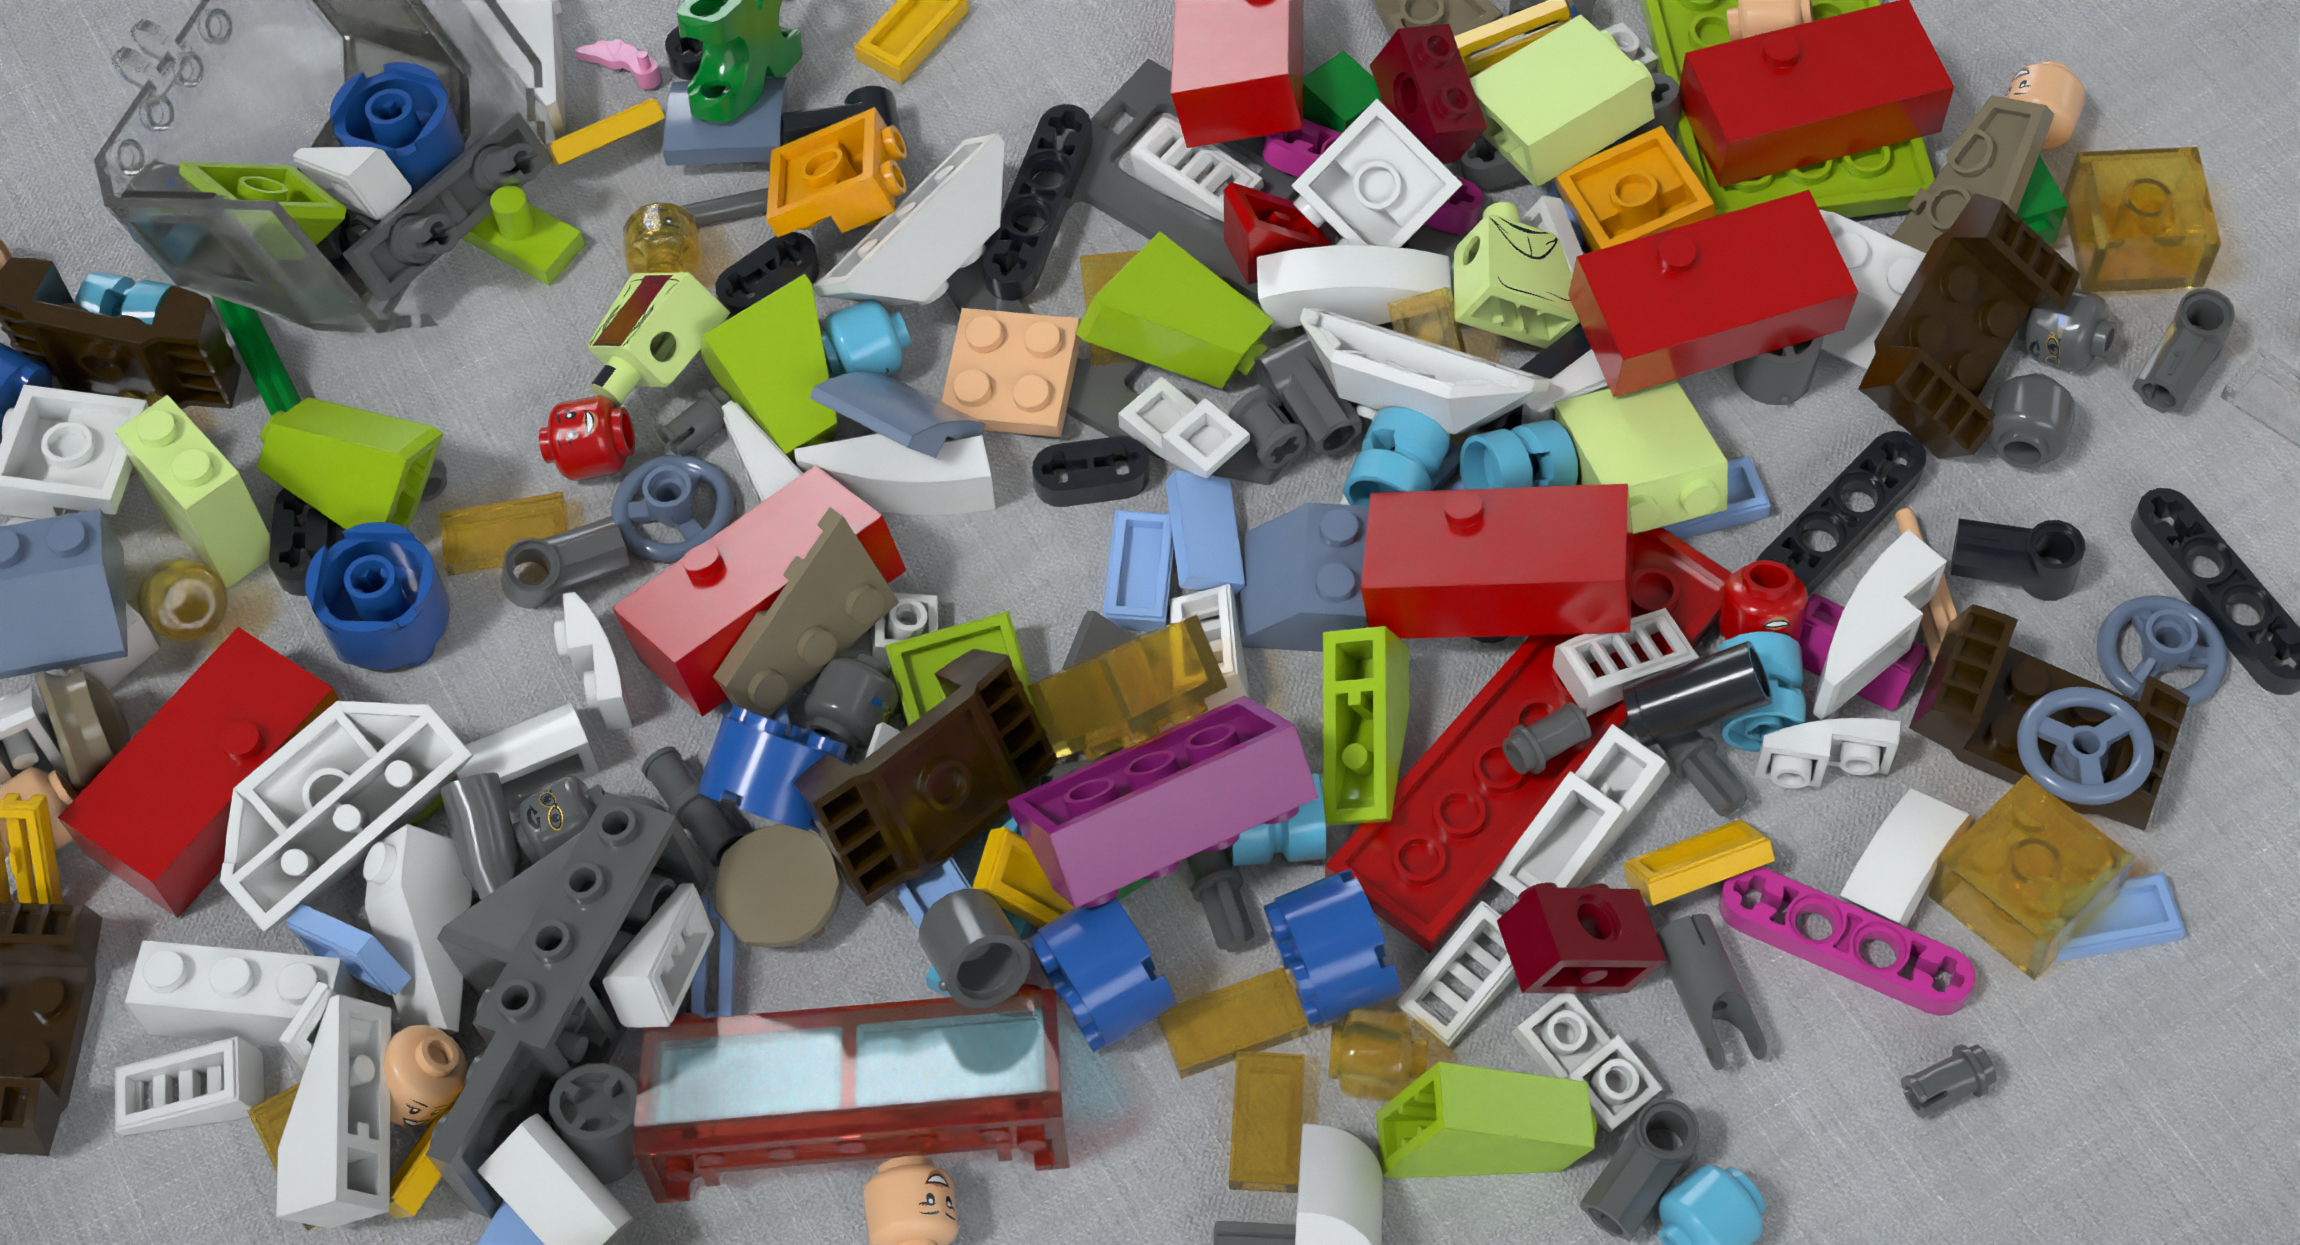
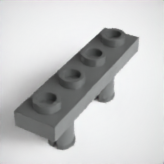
M520 112L509 114L343 253V256L378 302L390 300L440 256L453 250L461 238L493 212L490 199L497 189L509 185L521 188L527 182L535 179L540 171L553 159Z

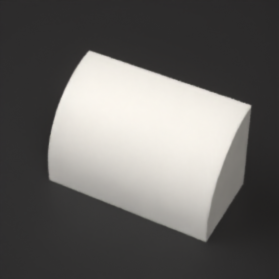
M568 703L466 744L465 746L474 756L457 775L459 779L483 773H498L507 807L511 809L520 805L528 796L565 776L572 775L582 780L599 773V769L572 704Z
M538 1113L522 1122L477 1170L545 1245H610L634 1219Z
M1303 1124L1295 1245H1381L1383 1174L1376 1156L1365 1143L1346 1131L1326 1125Z

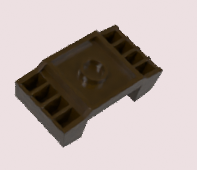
M1975 193L1950 229L1934 240L1874 341L1876 353L1858 390L1867 395L1881 410L1890 415L1898 425L1915 436L1936 458L1943 459L1974 455L1994 429L1993 419L1995 416L1988 407L1977 399L2030 308L2064 310L2077 285L2080 273L2002 200Z
M11 257L0 270V323L2 331L8 335L12 348L48 366L51 375L57 377L64 390L147 400L149 407L168 395L180 409L188 406L232 408L241 367L237 363L233 350L226 340V335L218 323L219 320L211 308L209 298L171 285L151 325L133 316L119 315L118 317L98 314L89 312L85 308L74 304L73 298L54 262L51 260Z
M1972 604L1953 619L1947 627L1909 729L1949 749L1958 761L2079 814H2098L2144 831L2190 697L2176 688L2148 676L2135 694L2128 698L2009 646L2018 619L1989 608ZM2068 687L2095 688L2111 693L2126 701L2142 716L2152 734L2154 760L2146 780L2127 797L2101 805L2077 804L2052 795L2031 778L2023 766L2018 752L2017 733L2019 724L2030 706L2042 696ZM2069 707L2049 716V718L2072 728L2083 725L2096 727L2112 717L2103 711L2090 707ZM2129 735L2110 745L2108 766L2103 777L2104 783L2117 779L2129 768L2134 751ZM2038 737V747L2041 756L2051 768V759L2056 745ZM2077 750V751H2079L2080 753L2088 754V753H2086V752H2084V751Z
M972 649L934 673L946 696L943 701L855 767L826 754L794 782L847 884L865 906H869L905 881L924 877L1007 813L1010 810L1007 800L1027 792L1028 787L1059 759L1046 736L1045 729L1042 728L1033 705L1023 689L1024 686L1012 666L1009 655L979 649Z
M0 902V1153L8 1155L32 1154L49 1156L60 1115L69 1104L96 984L95 960L103 919L86 905Z

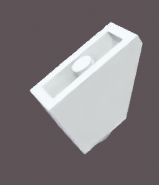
M33 687L18 694L0 697L1 785L30 767L42 769L48 774L56 769L70 781L45 706Z

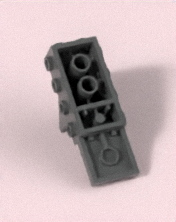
M606 792L583 831L443 926L437 936L438 941L475 995L480 999L473 1025L488 1045L485 1052L477 1055L472 1061L466 1075L465 1087L450 1113L442 1116L437 1122L431 1135L430 1148L426 1153V1156L469 1211L490 1219L494 1217L504 1199L477 1170L526 1119L538 1113L546 1123L550 1118V1094L556 1082L570 1070L585 1064L609 1063L628 1028L620 1023L603 985V979L610 966L680 884L693 883L699 896H701L709 882V878L677 816L668 813L660 804L647 797L635 795L629 800Z

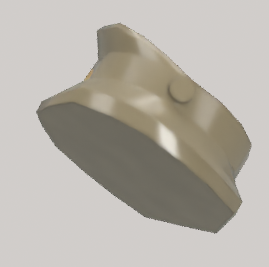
M81 667L68 670V676L49 674L42 670L35 674L34 677L71 783L77 790L85 789L131 740L128 722L116 699L108 689L94 676L82 671Z
M785 824L772 825L760 828L741 837L722 854L717 876L714 909L728 929L746 946L785 947L800 945L811 937L818 939L824 934L825 925L830 921L840 905L844 881L839 867L824 839L810 831Z

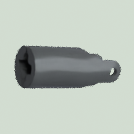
M495 772L462 778L440 788L462 872L468 878L472 888L479 893L480 901L521 873L522 859L499 775Z
M1693 914L1692 917L1689 915L1680 918L1662 928L1656 935L1666 958L1664 964L1711 1066L1715 1070H1721L1725 1065L1724 1050L1714 1029L1712 1019L1726 1020L1742 1032L1752 1055L1758 1060L1764 1059L1767 1054L1764 1035L1708 914Z

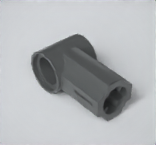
M2202 288L2188 292L2181 299L2172 322L2133 384V390L2140 395L2143 404L2161 413L2167 411L2181 413L2209 365L2219 356L2235 318V311L2228 297L2219 291ZM2193 325H2197V326L2203 327V328H2205L2206 330L2198 329V328L2194 327Z
M1307 333L1254 358V362H1256L1254 370L1260 386L1269 387L1278 396V407L1283 405L1295 424H1299L1304 429L1308 437L1307 442L1315 454L1326 453L1331 456L1347 448L1350 442L1362 432V420L1348 400L1339 398Z
M612 516L544 539L525 538L517 541L505 553L501 574L502 591L508 600L515 605L528 609L536 608L549 602L554 595L628 571L630 569V562L619 527L615 524ZM524 562H534L545 569L548 577L539 584L529 585L518 580L513 570Z
M1664 1098L1650 1102L1641 1110L1634 1129L1580 1202V1208L1587 1213L1595 1225L1613 1237H1619L1631 1242L1676 1177L1684 1173L1691 1163L1699 1138V1123L1695 1113L1680 1101ZM1655 1129H1668L1680 1138L1682 1146L1672 1151L1661 1150L1649 1141L1647 1134Z

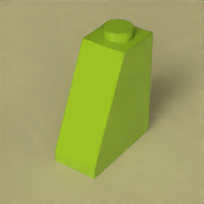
M1159 231L1092 299L1075 334L1086 342L1223 389L1238 371L1246 377L1253 372L1254 364L1256 363L1254 358L1269 350V347L1262 343V340L1275 320Z
M803 274L703 334L700 352L701 359L725 393L734 403L737 402L795 465H797L794 449L833 442L837 426L835 411L809 398L814 387L828 380L829 375L812 283L806 274Z
M307 397L287 412L283 410L276 412L267 421L260 435V440L264 444L256 469L346 530L359 524L371 522L392 523L406 528L413 523L443 432L431 425Z
M1439 1061L1376 1111L1379 1164L1383 1178L1561 1172L1595 1148L1594 1140L1597 1132V1119L1594 1111L1591 1109L1588 1082Z

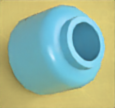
M874 299L829 314L824 320V332L821 333L827 369L831 378L853 372H875L887 376L894 374L901 369L903 364L902 348L911 345L907 327L899 311L888 314L886 308Z
M1703 1165L1661 1198L1658 1210L1663 1228L1658 1231V1237L1662 1245H1754L1763 1233L1764 1225L1761 1215L1766 1210L1765 1202L1755 1185L1738 1169L1728 1167L1724 1170L1716 1165Z

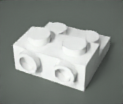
M1376 99L1291 186L1300 194V197L1293 204L1317 228L1327 221L1343 237L1336 245H1377L1401 248L1463 184Z
M23 385L15 408H9L6 411L2 423V442L0 444V514L45 519L61 516L63 509L66 508L81 511L101 509L104 514L116 515L133 465L114 431L149 408L147 400Z

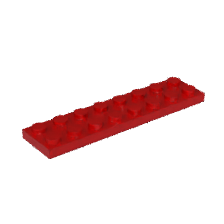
M1662 527L1633 534L1631 619L1666 608L1692 648H1694L1718 621L1723 589L1732 573ZM1660 631L1650 635L1663 656L1674 653ZM1582 634L1530 635L1397 784L1391 821L1362 823L1325 865V877L1350 868L1353 878L1357 877L1373 912L1429 953L1433 951L1493 881L1492 875L1570 771L1574 774L1578 771L1612 724L1623 731L1630 722L1623 699L1586 717L1591 729V737L1548 760L1546 768L1541 773L1533 774L1529 771L1521 775L1508 762L1503 751L1502 742L1509 737V731L1512 727L1516 725L1528 727L1543 717L1559 710L1561 706L1568 702L1577 705L1555 672L1553 660L1557 645ZM1638 642L1630 644V647L1641 663L1650 661ZM1617 651L1610 654L1619 670L1628 668ZM1597 661L1589 664L1597 678L1605 675Z

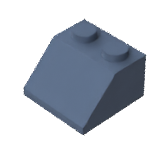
M1307 503L1245 532L1243 556L1245 586L1241 589L1238 618L1242 647L1323 652V632L1365 628L1366 612L1361 592L1369 506Z
M96 509L0 526V679L38 673L42 670L49 671L128 657L124 549L102 510Z

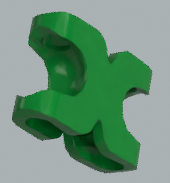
M685 0L679 5L677 19L680 37L703 41V57L699 70L687 86L690 114L692 116L714 122L733 121L758 101L764 89L765 75L782 78L798 63L803 55L800 29H788L779 26V12L782 0ZM726 87L730 88L729 92L721 95Z

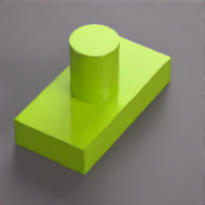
M511 185L503 186L492 194L490 204L493 212L461 238L548 286L553 283L585 246L580 230L529 204L524 191L517 186Z

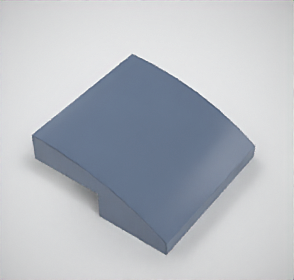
M787 77L765 78L764 89L758 101L740 117L730 122L707 121L692 116L690 114L687 91L690 81L672 82L666 107L663 137V155L666 166L770 161L771 150L783 146V113L787 112L788 99ZM726 87L721 95L729 92L730 88Z
M853 372L828 379L816 385L809 397L909 449L937 458L947 436L957 440L980 436L986 425L890 376L875 372Z

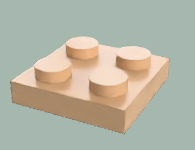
M962 308L941 402L986 424L983 430L1061 438L1081 338L1075 334L1080 324V319Z

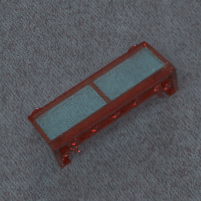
M1023 984L1014 995L1001 1004L985 1009L968 1008L957 1003L953 997L710 1018H703L693 1013H677L670 1027H644L633 1125V1154L656 1204L690 1201V1184L700 1176H702L706 1187L720 1186V1173L903 1156L996 1149L998 1161L1001 1162L1013 1160V1148L1027 1151L1034 1156L1035 1171L1070 1168L1060 1024L1055 988L1042 989L1037 985Z

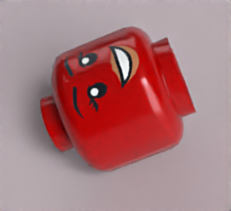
M598 395L556 404L550 411L548 426L542 427L539 430V445L542 457L547 464L555 463L563 477L571 481H578L618 473L625 466L627 456H632L635 452V435L627 409L624 407L617 408L613 400L606 396Z
M1772 560L1755 561L1738 569L1729 576L1723 589L1719 615L1721 635L1725 640H1728L1740 634L1751 632H1775L1788 635L1794 640L1799 641L1803 634L1808 606L1806 586L1790 568Z

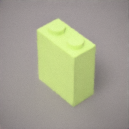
M1581 14L1470 79L1488 127L1482 135L1536 188L1655 118L1651 92L1655 89V84L1647 67L1639 60L1632 61L1619 49L1616 41L1608 31L1604 29L1599 31Z
M1676 379L1614 398L1610 389H1605L1554 402L1555 421L1565 428L1574 444L1578 460L1576 485L1628 484L1633 534L1727 510L1728 461Z
M168 395L114 431L158 513L202 562L211 569L212 573L227 589L269 560L271 536L240 473Z

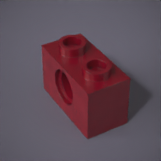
M1450 24L1399 28L1369 65L1383 105L1442 164L1457 163L1488 128Z
M1552 882L1540 883L1522 891L1518 896L1519 901L1497 920L1522 993H1628L1666 961L1639 889H1611L1607 884L1602 883L1589 885L1584 888L1557 887Z

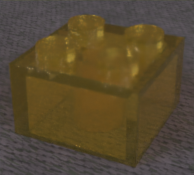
M2198 147L2077 152L2062 195L2068 204L2066 218L2077 270L2080 273L2079 279L2082 291L2109 292L2204 287L2220 249L2221 240Z
M1197 614L1123 641L1027 686L1057 758L1083 750L1087 761L1107 754L1121 746L1128 748L1160 734L1159 728L1170 723V721L1172 725H1175L1207 711L1208 707L1204 698L1228 687Z
M2025 774L1939 857L1928 896L2035 981L2057 959V955L2073 938L2079 937L2119 897L2135 857Z

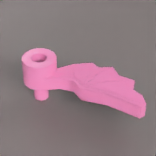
M600 39L593 45H584L576 48L575 52L578 60L598 63L612 70L624 68L631 71L637 80L638 86L642 89H654L662 82L657 61L649 58L646 51L638 52L634 44H625L621 39L611 42Z

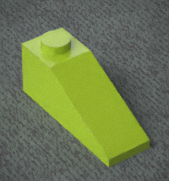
M1386 626L1323 632V803L1325 825L1327 826L1391 821L1410 709L1409 646Z

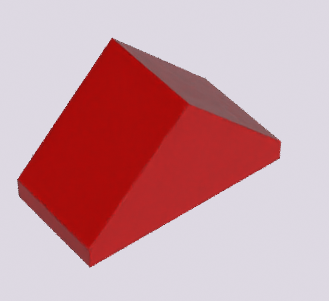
M1233 182L1223 190L1224 242L1247 285L1258 282V256L1294 249L1331 246L1320 227L1317 228L1293 204L1294 201Z

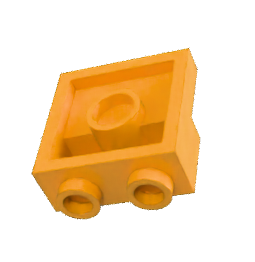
M874 107L771 150L766 221L777 237L797 229H810L829 216L833 218L840 231L844 233L861 225L870 226L876 224L888 214L895 212L896 197L906 193L905 179L897 165L898 161L907 158L906 146L899 130L894 125L887 127Z
M1663 126L1589 157L1555 177L1556 188L1582 229L1584 244L1589 252L1716 216L1715 203Z

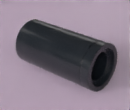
M1750 641L1623 686V698L1630 722L1638 739L1646 748L1772 703L1771 688L1765 669L1756 649Z

